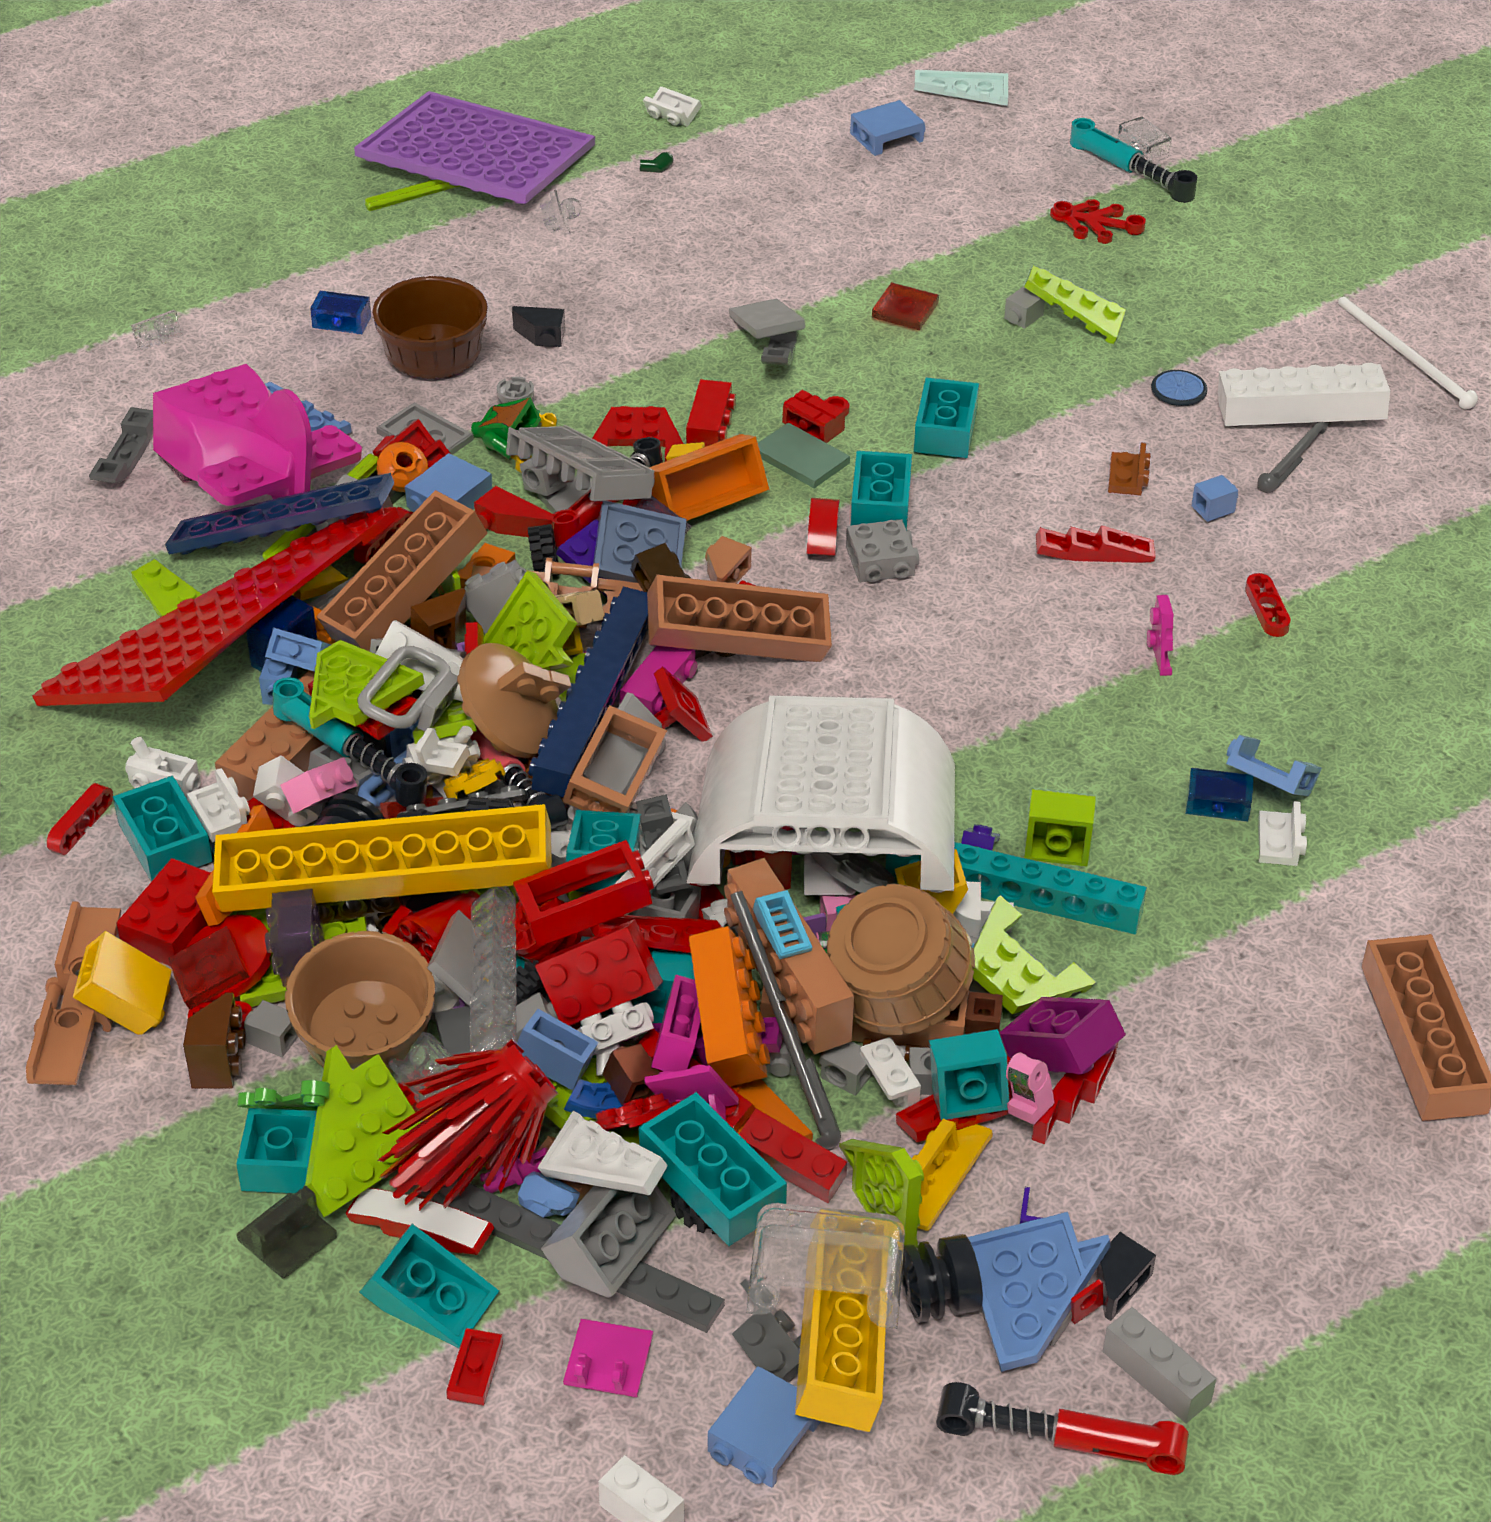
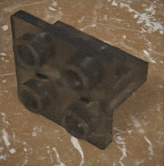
M304 1186L294 1195L289 1193L237 1233V1240L281 1278L288 1277L337 1238L336 1229L319 1216L316 1195L307 1186Z

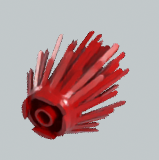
M511 1039L501 1049L455 1054L453 1057L436 1059L435 1061L439 1065H461L457 1068L404 1083L408 1087L425 1083L423 1086L426 1088L419 1090V1093L423 1096L452 1084H458L418 1102L416 1107L420 1110L382 1132L389 1135L397 1129L407 1130L431 1115L396 1140L397 1144L377 1160L384 1162L393 1155L394 1158H399L379 1177L387 1178L399 1167L398 1173L389 1181L390 1186L397 1188L393 1192L394 1198H400L414 1185H418L405 1198V1205H407L422 1191H431L419 1204L420 1211L445 1185L450 1187L477 1157L478 1159L446 1195L443 1208L448 1207L460 1192L461 1194L484 1165L487 1170H490L485 1179L487 1187L490 1186L499 1168L503 1165V1177L498 1186L501 1194L524 1141L525 1144L519 1159L522 1164L526 1160L530 1164L547 1104L559 1093L538 1065L534 1064L527 1056L524 1057L522 1055L525 1051L514 1040Z

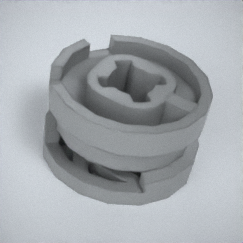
M511 377L512 380L510 381L503 379L498 383V404L531 397L535 405L533 398L534 385L531 381L529 383L526 382V378Z

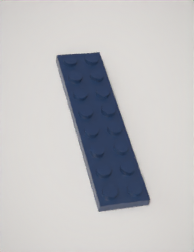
M391 473L184 519L179 522L165 546L169 555L179 552L181 555H185L195 551L197 548L206 547L207 549H212L228 541L239 543L255 535L266 537L282 529L293 531L301 525L309 523L319 525L335 517L346 519L362 511L373 513L382 508L394 485V480Z

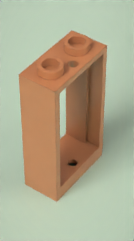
M609 705L568 783L562 802L587 811L629 813L661 749L667 730ZM607 731L649 749L626 795L583 777Z

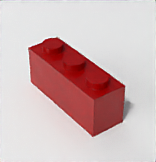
M700 379L686 426V444L704 442L706 447L727 439V426L731 424L732 410L735 409L736 394L732 393V382Z
M755 1108L739 1133L781 1177L826 1203L830 1202L847 1175L846 1160Z

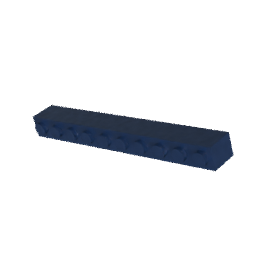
M623 586L619 596L613 597L610 605V614L605 613L601 631L597 630L594 635L593 648L588 647L586 651L584 666H578L575 683H571V687L567 690L566 702L561 701L559 704L557 720L552 719L550 722L548 738H542L540 742L538 758L533 757L531 760L528 775L533 776L532 790L551 795L558 794L564 798L568 783L609 705L613 706L649 630L647 592Z

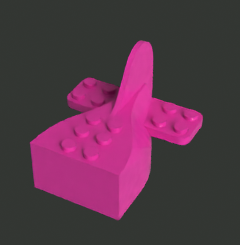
M247 364L221 372H214L211 375L192 379L186 383L153 393V450L184 476L197 481L204 491L226 506L237 505L265 494L271 495L273 499L308 492L310 491L311 479L361 460L362 447L360 444L333 425H327L311 432L308 415L298 396L289 389H280L271 393L258 374Z

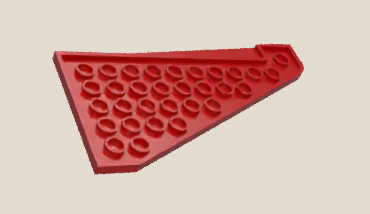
M382 507L373 513L358 512L349 518L339 519L306 538H297L285 550L252 568L247 567L234 573L233 578L195 599L183 600L177 605V609L138 630H130L123 633L119 637L120 640L80 662H71L64 665L60 669L61 673L41 684L42 688L32 695L36 705L164 702L268 612L354 546H365L400 517L396 507Z

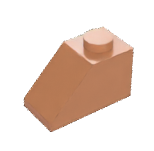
M721 536L714 545L709 546L705 555L710 581L737 584L751 568L752 547Z

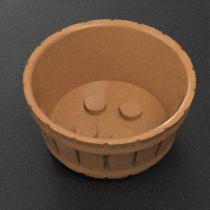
M888 884L887 886L882 885L871 888L867 892H862L855 896L836 916L827 940V955L854 994L853 1022L859 1023L861 1027L872 1032H881L886 1035H904L903 1033L919 1032L930 1025L933 1026L942 1021L950 1014L951 1010L953 1011L961 1003L973 979L975 954L974 949L971 947L973 946L965 928L934 897L915 887Z
M375 931L343 933L332 937V939H327L310 949L311 951L307 952L294 967L295 970H292L286 986L287 991H285V1005L294 1031L306 1045L312 1058L324 1067L326 1051L337 1045L352 1069L357 1068L377 1054L380 1055L390 1073L406 1065L417 1054L426 1038L428 1022L434 1008L435 982L432 972L427 968L428 962L408 942H403L402 939L394 935L380 934V932Z

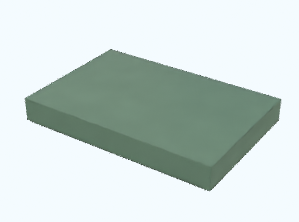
M786 423L758 443L762 460L812 488H816L850 464L849 455L790 423Z

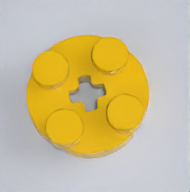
M486 758L471 766L473 771L461 774L459 772L457 777H446L443 779L446 785L443 787L446 797L457 799L456 793L462 790L467 795L498 780L496 775L504 776L506 774L501 762Z

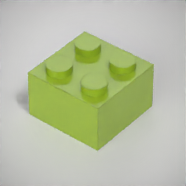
M1032 789L1024 858L1034 861L1088 867L1096 796Z

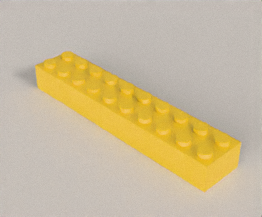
M542 804L220 834L215 836L212 893L221 911L230 912L513 886L514 881L552 868L551 823L546 806Z

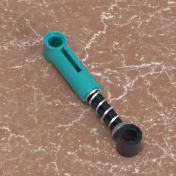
M1077 118L1072 121L1070 145L1073 148L1087 150L1129 173L1136 171L1138 175L1144 174L1146 179L1152 178L1154 183H1161V186L1171 193V198L1177 202L1188 203L1195 199L1198 177L1194 172L1189 170L1169 172V168H1161L1160 163L1156 165L1152 163V159H1144L1142 151L1095 128L1096 124L1093 120Z
M290 677L279 679L274 683L273 713L277 718L295 722L343 757L351 756L355 761L360 760L364 768H371L374 775H381L382 780L390 785V788L395 791V800L400 805L408 807L425 802L427 771L422 765L418 763L396 764L393 757L387 758L384 755L383 750L377 751L374 749L373 743L367 744L364 742L362 731L335 717L316 729H312L309 720L312 696L304 692L303 683L298 679Z

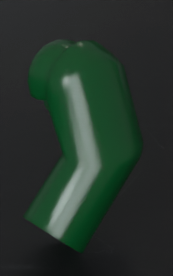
M662 152L653 160L641 159L640 171L662 173L673 164L674 158L671 153Z

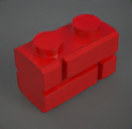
M802 389L794 397L784 402L782 423H790L828 443L845 430V412L840 407L833 406L822 400L819 396L812 395Z

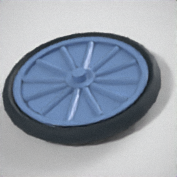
M1185 370L1164 371L1155 376L1151 383L1152 392L1159 400L1176 406L1196 404L1205 398L1208 391L1207 384L1200 376Z

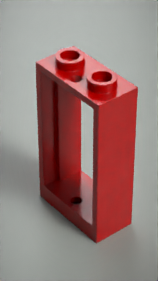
M627 840L514 881L513 885L520 906L537 946L540 947L653 904L649 890L654 889V884L649 871H642L645 867L639 851L632 852ZM627 870L630 871L633 877L540 912L537 905Z

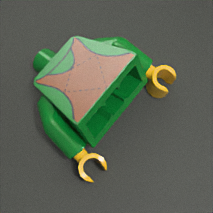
M531 397L492 406L482 421L472 423L471 431L475 438H482L488 450H495L509 460L511 458L516 461L515 469L521 472L520 464L528 459H520L518 455L506 454L509 427L519 431V428L537 427L539 422H541V427H556L557 418L553 413L540 414V410L536 409Z

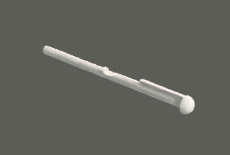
M1343 296L1339 299L1338 305L1447 391L1460 399L1459 406L1462 409H1472L1478 402V396L1474 390L1464 391L1458 384L1348 298Z

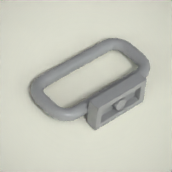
M403 646L392 653L361 691L357 699L358 706L368 717L393 728L410 727L419 719L417 728L426 731L427 728H432L453 701L458 686L457 675L451 673L450 666L439 656L415 646ZM413 658L435 668L438 674L405 715H394L370 702L404 659Z

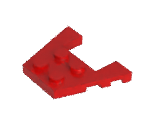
M655 406L611 407L592 439L606 446H633V443L638 439L654 437L660 440L661 447H665V461H667L666 456L672 445L684 444L666 408Z

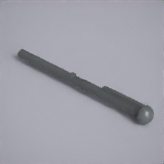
M1317 422L1270 473L1261 474L1257 481L1259 489L1265 493L1274 492L1302 462L1303 458L1300 455L1310 446L1319 433L1323 434L1326 431L1327 426L1331 422Z
M743 891L735 892L730 895L821 1136L815 1142L825 1149L835 1148L841 1140V1131L839 1130L813 1058L806 1060L792 1021L784 1008L783 1002L786 1001V998L780 992Z

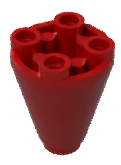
M474 891L459 894L401 919L398 923L399 937L403 942L406 941L414 946L429 964L451 916L460 910L477 926L487 910L486 904L481 896Z

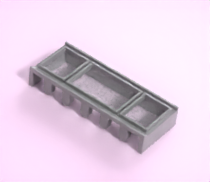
M563 425V427L519 428V431L511 427L508 429L507 455H518L520 459H529L531 454H533V466L540 467L545 465L546 454H548L546 469L549 475L558 474L560 462L563 461L561 479L563 482H573L576 468L577 490H588L590 476L593 477L590 500L592 501L651 498L652 487L655 482L653 469L567 425Z

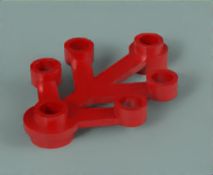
M1089 199L1077 205H1072L1067 201H1058L1054 203L1050 211V216L1057 221L1065 222L1073 230V236L1077 239L1087 238L1089 230L1088 227L1081 225L1078 221L1086 223L1098 235V242L1103 244L1112 242L1113 233L1106 230L1102 225L1126 229L1131 235H1139L1145 230L1146 219L1141 215H1130L1126 218V221L1108 217L1119 218L1123 216L1124 207L1120 204H1112L1109 207L1099 209L1100 202L1095 199Z

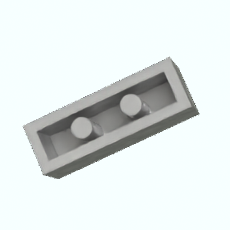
M1131 1307L1107 1326L1102 1352L1185 1424L1212 1402L1217 1378L1136 1309Z

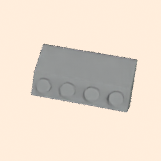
M627 692L618 709L662 728V723L634 694ZM607 731L583 777L626 795L649 749ZM665 738L662 743L661 749L658 753L659 756L662 755L666 743ZM653 763V765H652V767H651V769H650V771H649V773H648V776H649V775L651 774V772H652L654 763Z
M594 1185L541 1247V1250L561 1279L608 1298L616 1293L671 1223L676 1213L657 1185L651 1195Z

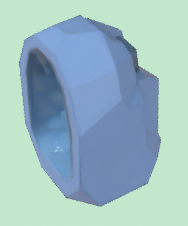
M533 1171L525 1176L518 1192V1199L521 1206L543 1218L554 1214L565 1216L575 1208L580 1193L556 1178L545 1177L542 1173Z

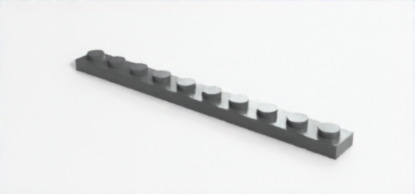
M458 1178L450 1187L445 1185L431 1201L443 1204L446 1195L460 1179ZM470 1183L448 1205L491 1222L494 1226L492 1235L544 1259H547V1257L541 1250V1247L560 1226V1224L552 1220L543 1218L530 1210ZM414 1185L405 1194L409 1195L418 1185ZM422 1191L416 1197L426 1198L431 1191ZM642 1261L638 1263L616 1291L705 1333L709 1331L725 1306V1299Z

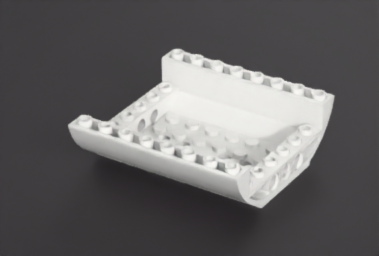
M769 696L768 702L752 707L736 717L722 731L713 745L706 767L694 837L695 845L692 848L687 883H694L700 886L720 884L725 850L732 852L761 850L765 853L795 851L799 854L829 852L833 855L862 853L867 856L896 854L901 857L921 855L920 890H929L935 893L954 891L955 763L949 748L939 733L924 719L912 711L894 704V699ZM790 826L794 828V830L787 831L782 829L781 827ZM824 827L827 831L821 832L815 830V828ZM850 828H858V829H860L861 831H860V832H851V831H849L848 829H850Z

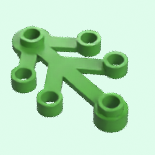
M304 1080L301 1082L300 1093L284 1097L279 1095L276 1090L268 1088H257L255 1093L240 1092L238 1093L237 1106L247 1109L317 1111V1107L324 1106L325 1099H329L330 1083Z

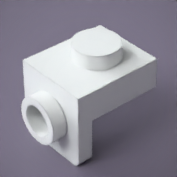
M427 728L415 748L416 755L427 772L456 777L470 755L467 745L441 741L433 728Z

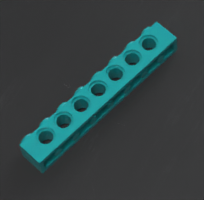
M954 842V850L957 849L966 881L981 882V898L996 901L1001 895L1006 901L1014 903V906L1136 935L1143 913L1147 887ZM886 854L885 869L893 877H896V868L921 861V855L901 857L896 854Z

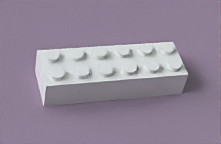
M1364 363L1362 365L1350 366L1338 364L1327 367L1311 365L1304 368L1285 366L1280 369L1259 367L1254 370L1233 368L1227 371H1219L1218 402L1225 426L1388 419L1390 388L1380 364Z

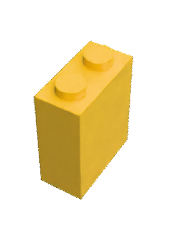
M104 931L86 946L73 998L135 1034L142 1035L151 1027H157L164 1017L163 1005L171 988L169 980L172 970L109 932Z

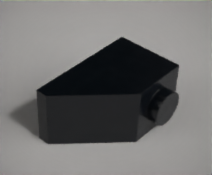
M512 307L513 329L535 346L562 347L565 333V309Z
M1119 1232L1110 1242V1248L1096 1270L1097 1280L1100 1279L1103 1282L1102 1306L1104 1316L1110 1321L1153 1275L1156 1254L1122 1232Z

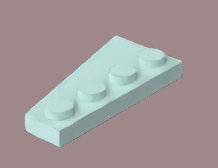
M915 70L914 90L1008 106V73Z

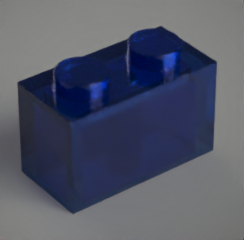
M320 290L310 307L312 328L363 334L371 319L370 297Z
M1191 768L1185 814L1248 822L1252 804L1254 776Z

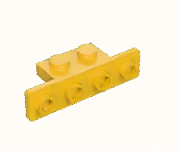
M942 1119L935 1131L932 1130L928 1134L924 1147L918 1155L916 1154L912 1157V1160L919 1162L924 1173L920 1192L922 1203L919 1204L920 1226L917 1228L925 1231L931 1229L993 1137L992 1129L975 1124L956 1130L955 1122Z

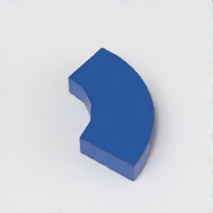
M579 1079L564 1110L571 1113L575 1111L583 1117L596 1119V1113L614 1107L619 1108L623 1105L608 1082L591 1083Z

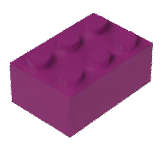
M1041 997L999 1032L1003 1046L1010 1058L1016 1053L1021 1052L1031 1059L1046 1063L1048 1071L1053 1073H1075L1077 1075L1090 1071L1094 1066V1062L1101 1056L1113 1051L1116 1043L1126 1036L1110 1000Z

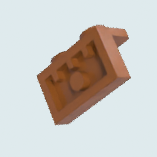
M1141 442L1139 454L1128 452L1111 453L1108 493L1141 496L1142 487H1148L1151 453H1146V443Z

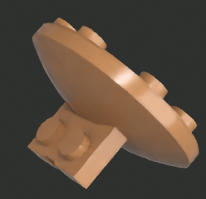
M498 643L482 644L468 653L461 663L459 675L457 676L463 699L462 709L464 713L471 717L478 729L491 741L492 746L497 751H505L522 758L538 756L542 738H548L547 734L551 720H557L558 706L555 699L571 687L568 675L535 666L516 650Z

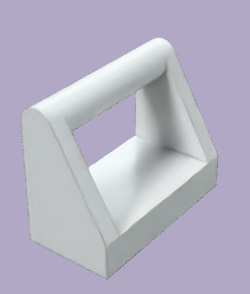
M810 853L805 854L804 895H853L856 890L825 871L812 858Z

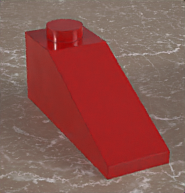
M498 486L493 487L474 502V510L484 528L497 534L529 537L528 527L551 524L552 513Z

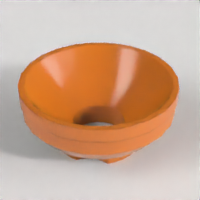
M398 442L387 446L381 452L377 460L376 469L378 475L391 473L394 480L392 490L405 492V486L428 469L425 455L419 448L409 443ZM399 455H407L412 459V465L410 467H401L397 464L396 458Z

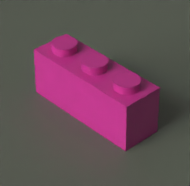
M656 646L620 689V704L627 692L632 693L653 715L656 714L666 704L655 679L654 672L663 666L683 684L687 678H693L696 673L698 664L695 661V649Z
M675 975L659 1032L652 1068L673 1072L688 1069L701 1021L696 984L693 979Z

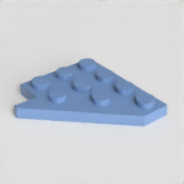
M1064 1212L968 1237L976 1255L982 1281L983 1301L981 1308L1001 1372L1039 1361L1070 1312V1299L1085 1288L1109 1250V1235L1078 1242L1069 1214Z

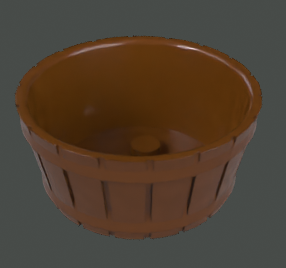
M423 276L398 282L384 290L375 300L372 314L376 330L384 346L385 355L391 365L398 371L412 377L436 379L458 374L469 368L476 361L482 348L481 341L487 321L488 304L483 293L465 281L444 276Z

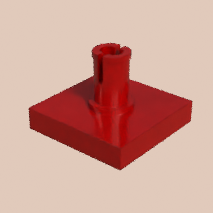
M663 666L654 672L655 679L666 704L664 708L654 714L662 723V728L666 729L678 721L701 742L712 738L713 735L697 696Z

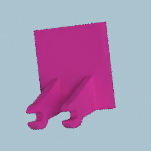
M695 1065L691 1069L675 1072L663 1071L658 1075L645 1077V1084L654 1094L663 1093L664 1098H668L669 1103L682 1101L697 1092L725 1121V1107L738 1104L739 1098L710 1065Z
M580 1319L563 1384L638 1397L653 1339V1331Z

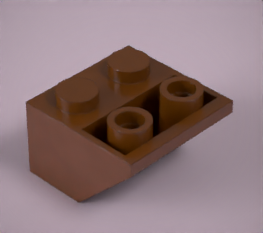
M460 588L411 606V629L444 648L457 650V643L465 641L466 590Z
M225 993L187 1019L183 1047L191 1089H233L235 1076H241L242 1059L241 1055H238V1051L245 1049L246 1034L245 1029L239 1028L242 1023L241 1007H236L234 993Z

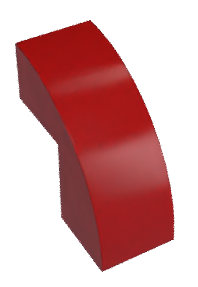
M811 498L806 554L836 555L840 499Z

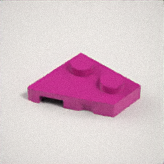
M1169 595L1156 596L1155 607L1150 609L1152 630H1147L1148 647H1153L1160 676L1172 675L1168 651H1173L1174 614Z

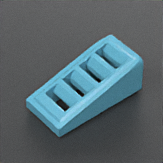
M788 890L755 899L753 906L754 914L779 959L812 951L813 947ZM778 911H781L782 913L776 916H771L770 914ZM785 920L788 923L780 926H775V923L782 922ZM789 930H792L793 934H789L780 937L779 933L786 932ZM794 940L799 942V944L784 947L783 944Z

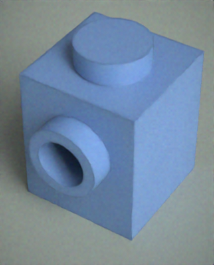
M1223 475L1194 485L1191 506L1208 522L1235 512L1239 490Z
M266 659L259 677L263 704L273 705V685L277 680L287 677L298 679L297 666L274 659Z

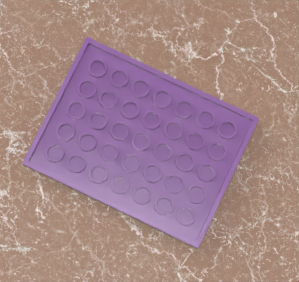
M428 91L355 146L354 151L355 156L364 158L368 162H378L390 168L406 170L411 174H421L428 176L429 179L446 181L454 186L460 185L470 188L475 192L481 191L492 194V196L497 198L503 197L513 200L518 204H526L595 145V136Z

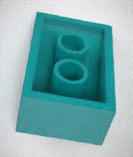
M412 1223L398 1239L359 1293L382 1311L459 1348L466 1328H474L500 1290Z

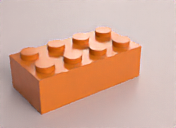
M739 434L649 467L654 470L653 500L663 514L687 519L686 521L770 490L756 436Z
M729 926L689 936L707 1064L714 1069L728 1086L768 1077L766 1065L770 1064V1055L766 1044L762 1043L761 1033L765 1032V1023L761 1012L757 1010L756 1001L760 1000V991L757 982L752 978L751 970L756 968V964L751 950L744 947L742 938L740 936L737 937Z

